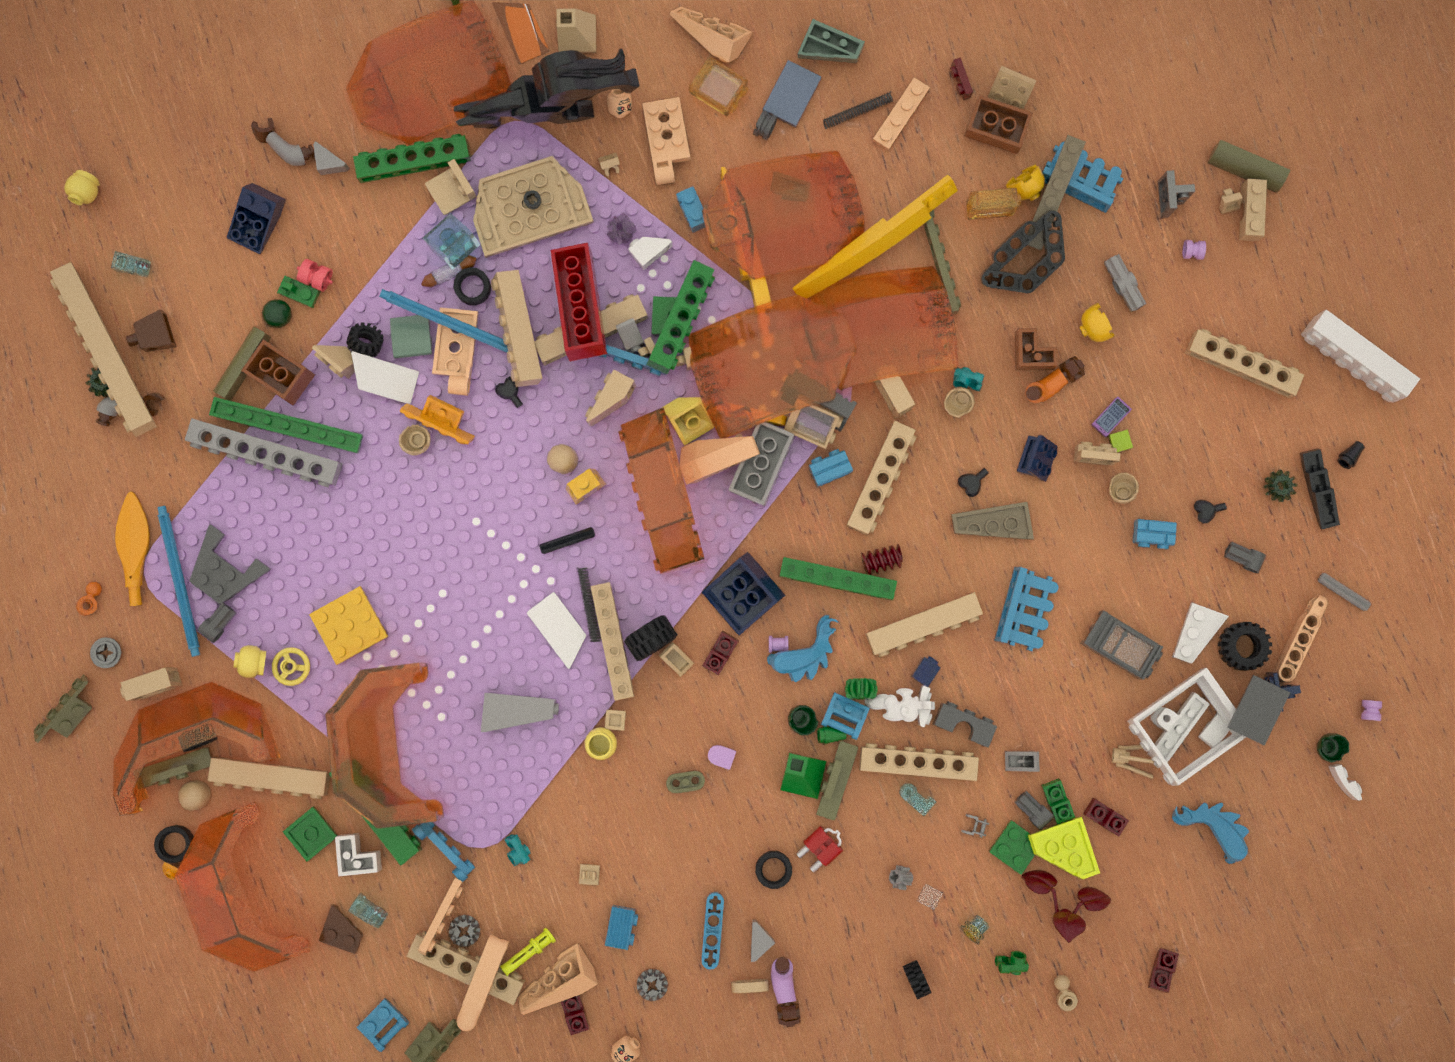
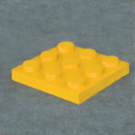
M362 586L355 588L309 614L336 665L389 637Z

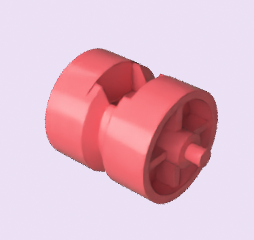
M305 259L301 266L297 267V281L305 285L311 284L312 288L324 292L328 285L333 283L331 280L333 270L326 266H318V263Z

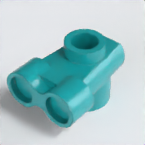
M967 367L956 368L953 385L966 389L969 386L971 389L980 392L984 374L974 373Z
M511 834L504 839L511 849L507 853V857L514 866L525 864L531 860L528 856L531 854L529 848L525 844L522 845L517 834Z

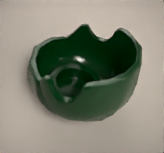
M274 299L268 301L263 306L262 318L270 328H282L289 323L292 313L290 306L285 301Z
M797 705L791 709L788 715L789 727L801 736L810 735L815 732L819 723L816 719L815 711L807 705Z
M1327 733L1317 743L1318 755L1321 759L1330 763L1341 761L1344 754L1349 753L1350 750L1346 737L1337 733Z

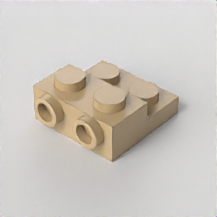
M1081 442V444L1075 446L1074 462L1112 466L1120 461L1121 453H1117V448H1111V444L1092 446V442Z

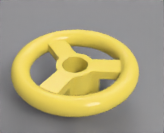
M289 647L282 649L275 655L272 661V673L275 679L286 686H295L302 683L310 672L309 658L298 648ZM289 653L299 655L303 659L304 665L296 664L291 659ZM283 656L284 660L280 664L282 674L280 675L278 672V662ZM289 663L293 665L291 670L287 667ZM296 670L303 671L299 678L286 680L288 675L293 674Z

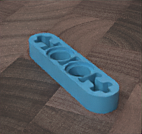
M719 892L710 893L706 900L702 965L709 970L716 968L719 963L724 898ZM714 896H718V900H721V903H717L716 909L721 910L720 913L715 911L708 912V909L713 910V903L710 902V899H713ZM712 915L719 918V923L716 926H711L708 923V918ZM709 935L717 937L716 945L710 946L707 944L706 939ZM705 948L710 950L717 949V952L713 951V959H716V962H712V965H708V961H705V958L709 957V951H705Z

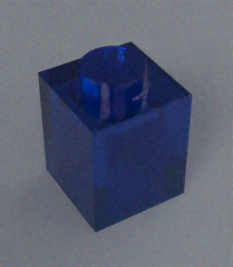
M930 656L928 658L922 657L910 677L929 687L941 668L937 665L939 662Z

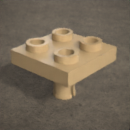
M1001 66L988 98L1024 109L1036 80Z

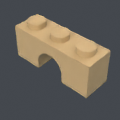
M1247 179L1241 185L1242 203H1244L1245 209L1243 219L1240 221L1239 240L1259 241L1265 235L1267 180Z

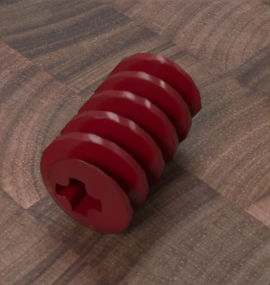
M897 544L896 550L892 545L889 546V552L885 547H882L881 553L878 549H875L874 555L871 551H867L866 557L861 552L864 569L869 575L872 574V569L879 574L880 567L884 572H886L887 566L894 570V564H897L900 569L903 562L899 544Z

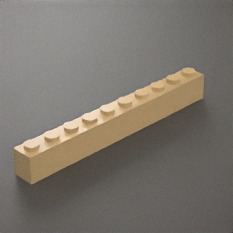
M70 262L51 271L50 274L53 279L50 282L55 290L59 289L61 294L58 297L63 306L67 305L69 310L66 313L71 322L75 321L77 325L74 327L79 337L83 336L85 341L82 342V345L87 353L91 352L93 357L90 360L95 369L99 368L101 373L98 376L103 385L107 383L109 389L106 392L111 400L116 401L117 405L114 407L118 415L124 417L125 422H123V425L127 432H132L137 437L156 428L157 426L73 264Z

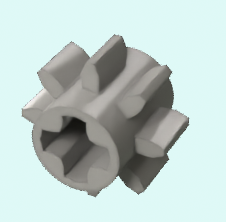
M896 865V870H891L889 881L893 884V888L906 890V886L912 885L913 874L909 871V867Z

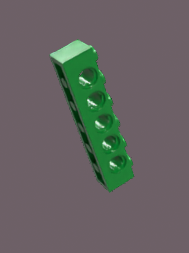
M454 134L451 138L447 139L434 138L431 142L426 143L418 141L410 146L397 145L394 149L389 150L381 148L373 153L360 152L357 156H353L356 176L360 183L449 167L448 162L455 159L458 165L471 161L466 136L461 134ZM448 147H453L454 150L452 153H445V150ZM429 151H435L433 157H426ZM412 154H416V155H417L415 160H413V161H409V160H408V157H409L410 155H412ZM392 158H398L397 163L389 164ZM379 161V165L376 168H371L373 162Z
M693 260L646 365L665 374H668L670 369H675L678 362L675 357L677 353H682L686 343L683 342L685 336L689 337L692 331L691 321L692 319L696 320L700 313V309L697 308L699 303H704L708 295L705 290L707 286H712L715 279L712 274L715 269ZM693 282L700 283L701 288H696ZM685 299H692L694 304H688ZM678 315H684L687 320L681 321ZM670 332H677L679 334V337H673ZM663 348H669L672 354H665Z
M783 557L779 574L781 578L890 601L894 599L897 585L895 580Z

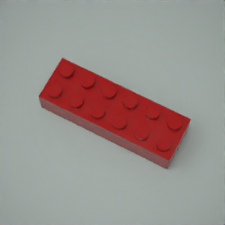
M588 242L550 250L564 349L569 361L607 354L593 256Z

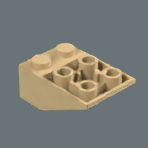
M616 370L607 374L603 382L605 383L603 390L599 389L594 398L596 400L593 407L590 406L585 415L590 427L628 402L636 388L633 379Z

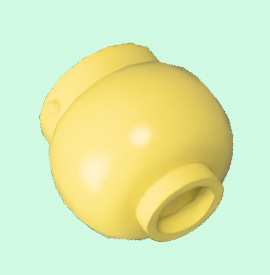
M76 170L66 180L64 190L66 195H68L69 201L81 206L82 204L92 203L96 199L98 194L97 186L100 184L99 180L92 174L83 170Z
M253 645L243 646L240 652H235L233 668H237L238 674L246 678L263 675L266 651L260 650L259 647Z
M597 727L587 734L585 750L591 758L605 760L615 753L617 739L611 730Z

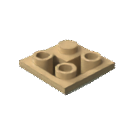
M556 9L558 51L575 50L581 53H596V15L578 9Z
M314 345L312 347L316 351L314 355L325 365L330 363L331 365L328 368L339 377L345 376L349 379L355 373L352 354L346 346Z

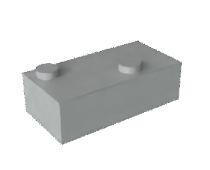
M758 420L752 436L760 454L739 464L728 491L765 507L795 439V435L767 422Z

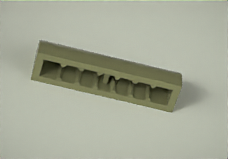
M1220 140L1215 145L1208 160L1209 164L1243 179L1267 180V189L1276 193L1281 189L1291 171L1223 140Z
M253 326L213 391L231 401L247 376L241 370L264 339L269 342L271 337Z

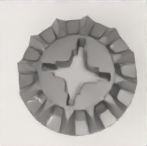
M100 638L91 647V660L100 668L114 667L120 661L122 654L121 645L115 639ZM106 647H108V651L113 652L107 658L105 655L99 654V652L105 651Z
M469 915L456 917L449 927V937L454 944L460 947L474 944L480 935L479 923ZM468 925H470L467 931L469 935L467 936L466 934H464L463 936L459 937L461 933V930L459 928H465Z
M656 969L644 971L637 980L638 993L643 999L649 1001L662 998L668 988L667 978L661 971ZM657 978L655 985L657 989H651V991L647 992L649 987L647 982L652 983Z

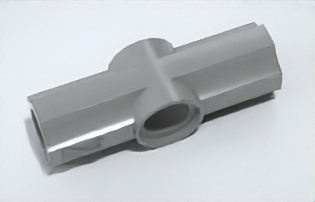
M1115 255L1105 261L1104 265L1113 279V287L1123 297L1130 312L1146 305L1144 298L1137 288L1138 283L1134 274L1128 271L1120 255Z

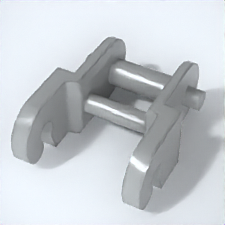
M966 814L965 816L975 819V825L971 832L961 830V832L973 836L974 833L979 834L981 838L986 836L984 831L986 824L989 825L986 822L987 820L981 821L978 820L979 817ZM978 822L982 823L980 832L976 831Z

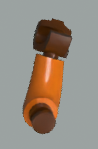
M1073 356L1059 365L1062 371L1057 368L1043 379L1029 384L1025 391L1027 399L1033 403H1041L1050 399L1068 384L1067 378L1073 383L1085 375V365L1076 356Z

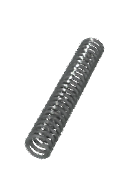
M891 91L873 98V100L870 99V101H865V103L862 102V104L851 107V109L843 110V112L832 115V117H827L823 120L825 129H827L825 122L830 129V126H835V122L837 125L838 122L841 124V121H847L849 117L850 119L852 117L855 118V116H860V113L863 115V112H868V109L871 111V108L874 110V108H879V105L881 107L882 104L885 106V103H890V100L893 102Z
M577 567L583 605L585 606L584 611L588 621V632L590 633L589 636H591L590 642H600L601 640H597L601 638L597 637L600 634H596L600 631H595L599 629L595 628L599 625H594L598 622H593L597 621V619H593L597 616L595 615L596 610L594 609V601L592 600L593 597L589 585V574L586 570L588 568Z

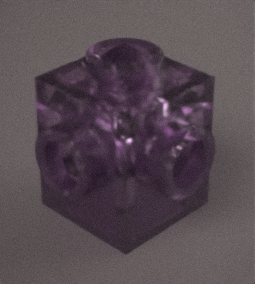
M624 212L618 217H612L606 226L608 238L613 243L616 241L619 245L629 242L633 238L632 235L637 231L634 223Z

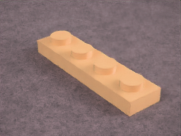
M913 78L873 138V142L889 151L930 87Z
M454 879L418 949L419 953L426 956L428 951L432 952L436 944L434 938L437 933H442L445 927L443 921L446 915H451L455 907L452 905L455 897L459 899L464 888L461 887V880Z

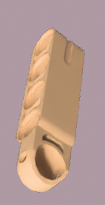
M1317 595L1311 599L1303 614L1298 618L1273 672L1278 673L1280 682H1290L1296 677L1321 625V618L1328 605L1325 597ZM1308 617H1311L1313 620L1311 626H1308L1306 623ZM1299 634L1304 636L1302 644L1298 641ZM1291 651H1294L1296 654L1294 661L1289 656ZM1283 668L1288 671L1286 678H1283L1281 675Z
M490 935L457 1017V1026L462 1031H471L477 1024L509 941Z

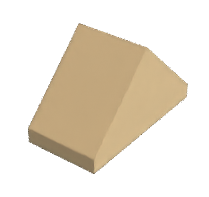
M673 642L659 655L680 677L694 664Z

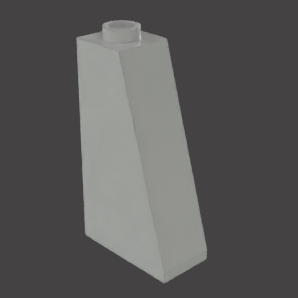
M485 693L481 732L554 719L555 715H558L559 703H556V699Z

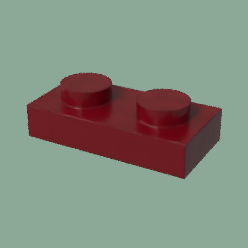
M960 57L953 60L950 72L952 77L956 78L958 94L962 95L963 100L971 98L973 90Z

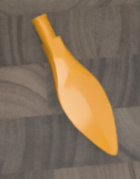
M132 491L126 495L117 520L115 543L124 570L125 587H128L129 606L143 605L140 586L143 585L142 574L149 548L150 533L145 512L137 495Z

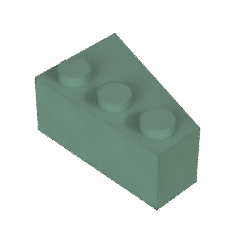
M812 19L797 55L800 59L857 63L865 46V41Z

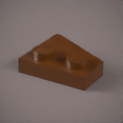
M333 904L331 905L319 941L356 954L363 933L357 927H354L349 918L345 917L338 910V907Z

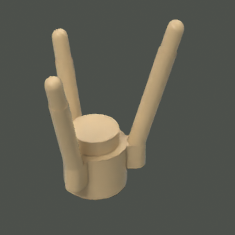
M1118 745V748H1113L1112 763H1116V767L1128 769L1151 779L1154 777L1147 772L1124 764L1128 763L1129 760L1154 764L1155 761L1151 759L1130 756V752L1126 751L1143 749L1141 745Z

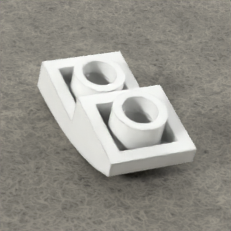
M921 685L918 695L919 701H930L932 693L929 691L931 688ZM919 709L917 717L919 726L925 727V724L929 725L932 718L931 710Z
M1216 713L1198 737L1213 748L1223 740L1230 730L1218 713Z
M1341 764L1328 766L1334 780L1342 791L1353 800H1362L1361 786L1354 780H1347L1348 773L1346 768L1342 767Z

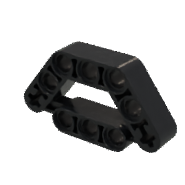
M1049 210L1036 222H1023L992 252L993 263L981 273V283L991 288L1022 293H1031L1040 286L1065 261L1062 218L1059 212ZM1050 214L1056 217V220L1053 221V227H1057V230L1047 229L1048 227L1052 228L1051 222L1047 221ZM1028 224L1034 227V232L1031 235L1025 233V227ZM1043 230L1045 254L1024 274L999 271ZM1052 233L1058 235V240L1054 244L1049 242V236ZM1013 238H1018L1020 245L1013 249L1010 242ZM1000 251L1006 254V258L1002 262H998L996 259V255ZM1054 252H1058L1060 259L1053 263L1050 259L1051 255ZM1043 265L1046 272L1044 275L1038 276L1036 270L1039 266ZM989 273H991V276L999 278V285L994 280H990L988 283L985 280V276H989ZM1007 276L1013 278V283L1010 286H1005L1003 283L1004 278ZM1025 279H1030L1032 282L1029 289L1022 287Z

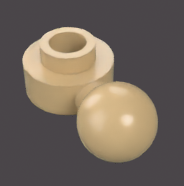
M1058 975L1054 980L1055 987L1060 990L1056 999L1057 1004L1064 1011H1071L1077 1006V997L1071 990H1068L1070 986L1069 978L1065 975ZM1067 999H1071L1069 1004H1065Z

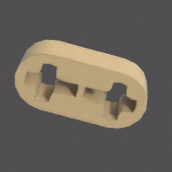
M768 979L737 980L731 982L732 993L764 992L769 990Z

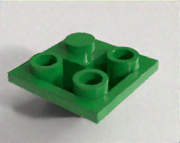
M789 752L780 790L818 799L827 761Z

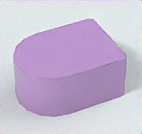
M715 745L708 751V759L712 764L730 770L736 751L721 745Z

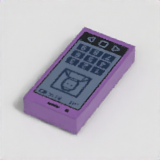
M1117 396L1091 425L1101 435L1107 437L1132 409Z

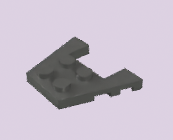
M210 524L189 582L217 603L222 604L241 592L248 585L257 581L258 578L270 572L271 568L259 559H255L243 574L214 552L225 537V534Z

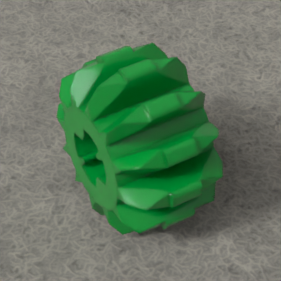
M866 678L848 679L845 686L846 697L857 700L874 699L877 697L878 692L877 681Z

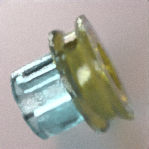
M976 915L970 922L965 921V925H961L960 928L973 943L979 945L980 940L984 939L983 934L989 926L984 919Z

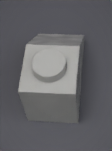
M634 318L616 325L618 334L627 352L634 354L645 346Z

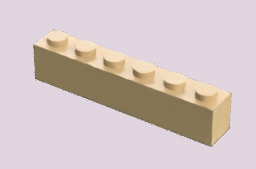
M519 270L496 272L491 280V287L496 293L495 305L500 311L499 324L504 330L503 342L507 345V360L512 366L511 379L515 381L516 387L537 385L542 380V374Z
M633 294L624 297L623 301L618 304L616 302L608 304L606 309L601 311L605 338L618 333L616 325L634 318L636 324L648 319L639 296H634ZM561 326L554 329V333L549 335L542 334L536 337V341H534L544 366L567 356L564 349Z
M974 592L876 629L865 635L873 655L878 654L879 657L890 654L889 650L896 647L898 651L908 647V642L914 641L916 644L926 640L925 636L929 634L935 637L943 634V629L950 627L953 630L961 627V622L966 620L969 623L979 620V615H982L983 612Z
M213 757L210 762L208 781L214 782V786L225 787L226 784H233V788L245 789V786L252 787L253 791H264L265 788L271 789V793L283 794V791L291 792L290 795L302 796V793L310 794V798L321 799L322 796L328 795L330 771Z

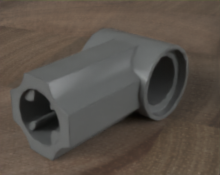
M1230 542L1224 552L1225 558L1243 565L1244 569L1257 574L1266 558L1265 554L1254 549L1249 550L1234 542Z
M222 603L210 618L203 621L197 631L210 642L215 643L222 636L224 628L236 615V612L230 606Z
M1027 791L1023 792L1014 802L1040 831L1054 818V815L1045 806L1040 805Z

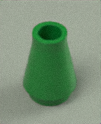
M822 726V728H817L818 743L826 745L839 740H846V733L829 726Z

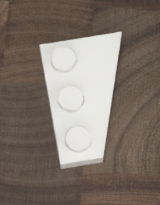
M1190 603L1172 657L1192 664L1229 616L1195 603Z

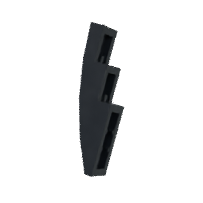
M1316 448L1301 452L1303 472L1320 529L1340 525L1334 488L1330 487L1328 470L1324 468L1321 449Z

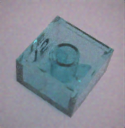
M451 213L422 238L432 252L452 270L481 245L473 233Z

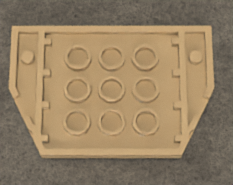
M553 156L479 180V191L473 222L485 258L594 223L582 185ZM534 190L539 193L542 203L537 209H529L525 205L524 195L526 192ZM535 196L528 198L530 204H534V201L537 202Z

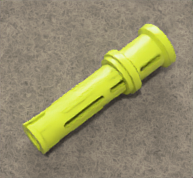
M544 928L540 935L536 938H531L526 947L501 965V970L508 976L536 953L541 954L542 950L550 943H555V938L547 928Z

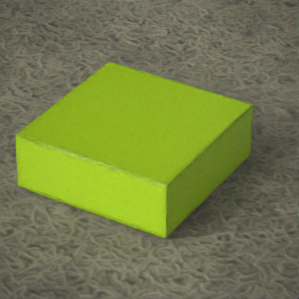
M1128 429L1108 435L1112 448H1117V453L1133 448Z

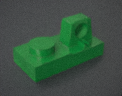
M284 276L277 291L278 294L311 308H314L321 292L287 276Z

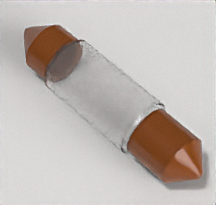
M466 255L433 270L424 276L421 285L432 288L456 277L461 270L474 267L476 257Z

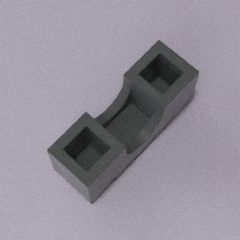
M949 701L946 704L941 703L933 725L953 733L956 724L965 721L971 728L968 740L989 748L997 728L996 725H993V720L984 716L982 719L975 717V712L965 709L964 712L957 709L958 705Z

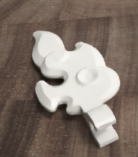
M901 688L896 691L903 698L901 702L897 700L895 695L879 694L874 699L865 700V704L871 709H885L887 712L883 714V717L889 721L904 720L912 722L918 717L919 709L935 710V702L919 701L918 696L912 698L911 695L914 691L908 688Z

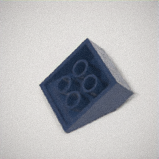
M749 552L736 560L702 591V594L738 635H741L786 596Z

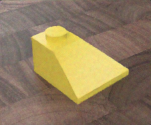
M701 397L677 398L662 407L684 446L717 426Z

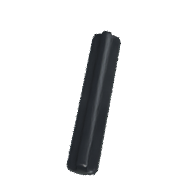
M592 527L542 543L539 547L541 553L546 554L595 537V532Z

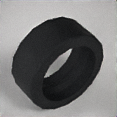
M469 267L463 269L454 279L453 288L455 294L467 305L476 306L482 304L491 293L489 278L478 268ZM468 276H477L483 282V291L477 297H468L462 292L461 284Z
M180 825L164 828L158 833L154 842L155 853L161 860L167 863H177L185 860L191 855L195 846L194 836L191 831ZM174 832L181 834L186 843L184 851L176 856L168 854L163 844L166 836Z
M768 851L758 858L755 873L758 881L763 886L769 889H778L789 882L792 876V865L784 853ZM777 858L784 863L785 874L780 880L770 881L764 877L762 867L768 859Z

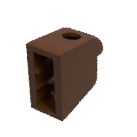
M158 310L136 321L133 324L135 333L126 336L130 347L139 344L140 348L145 352L177 347L167 314L162 310Z

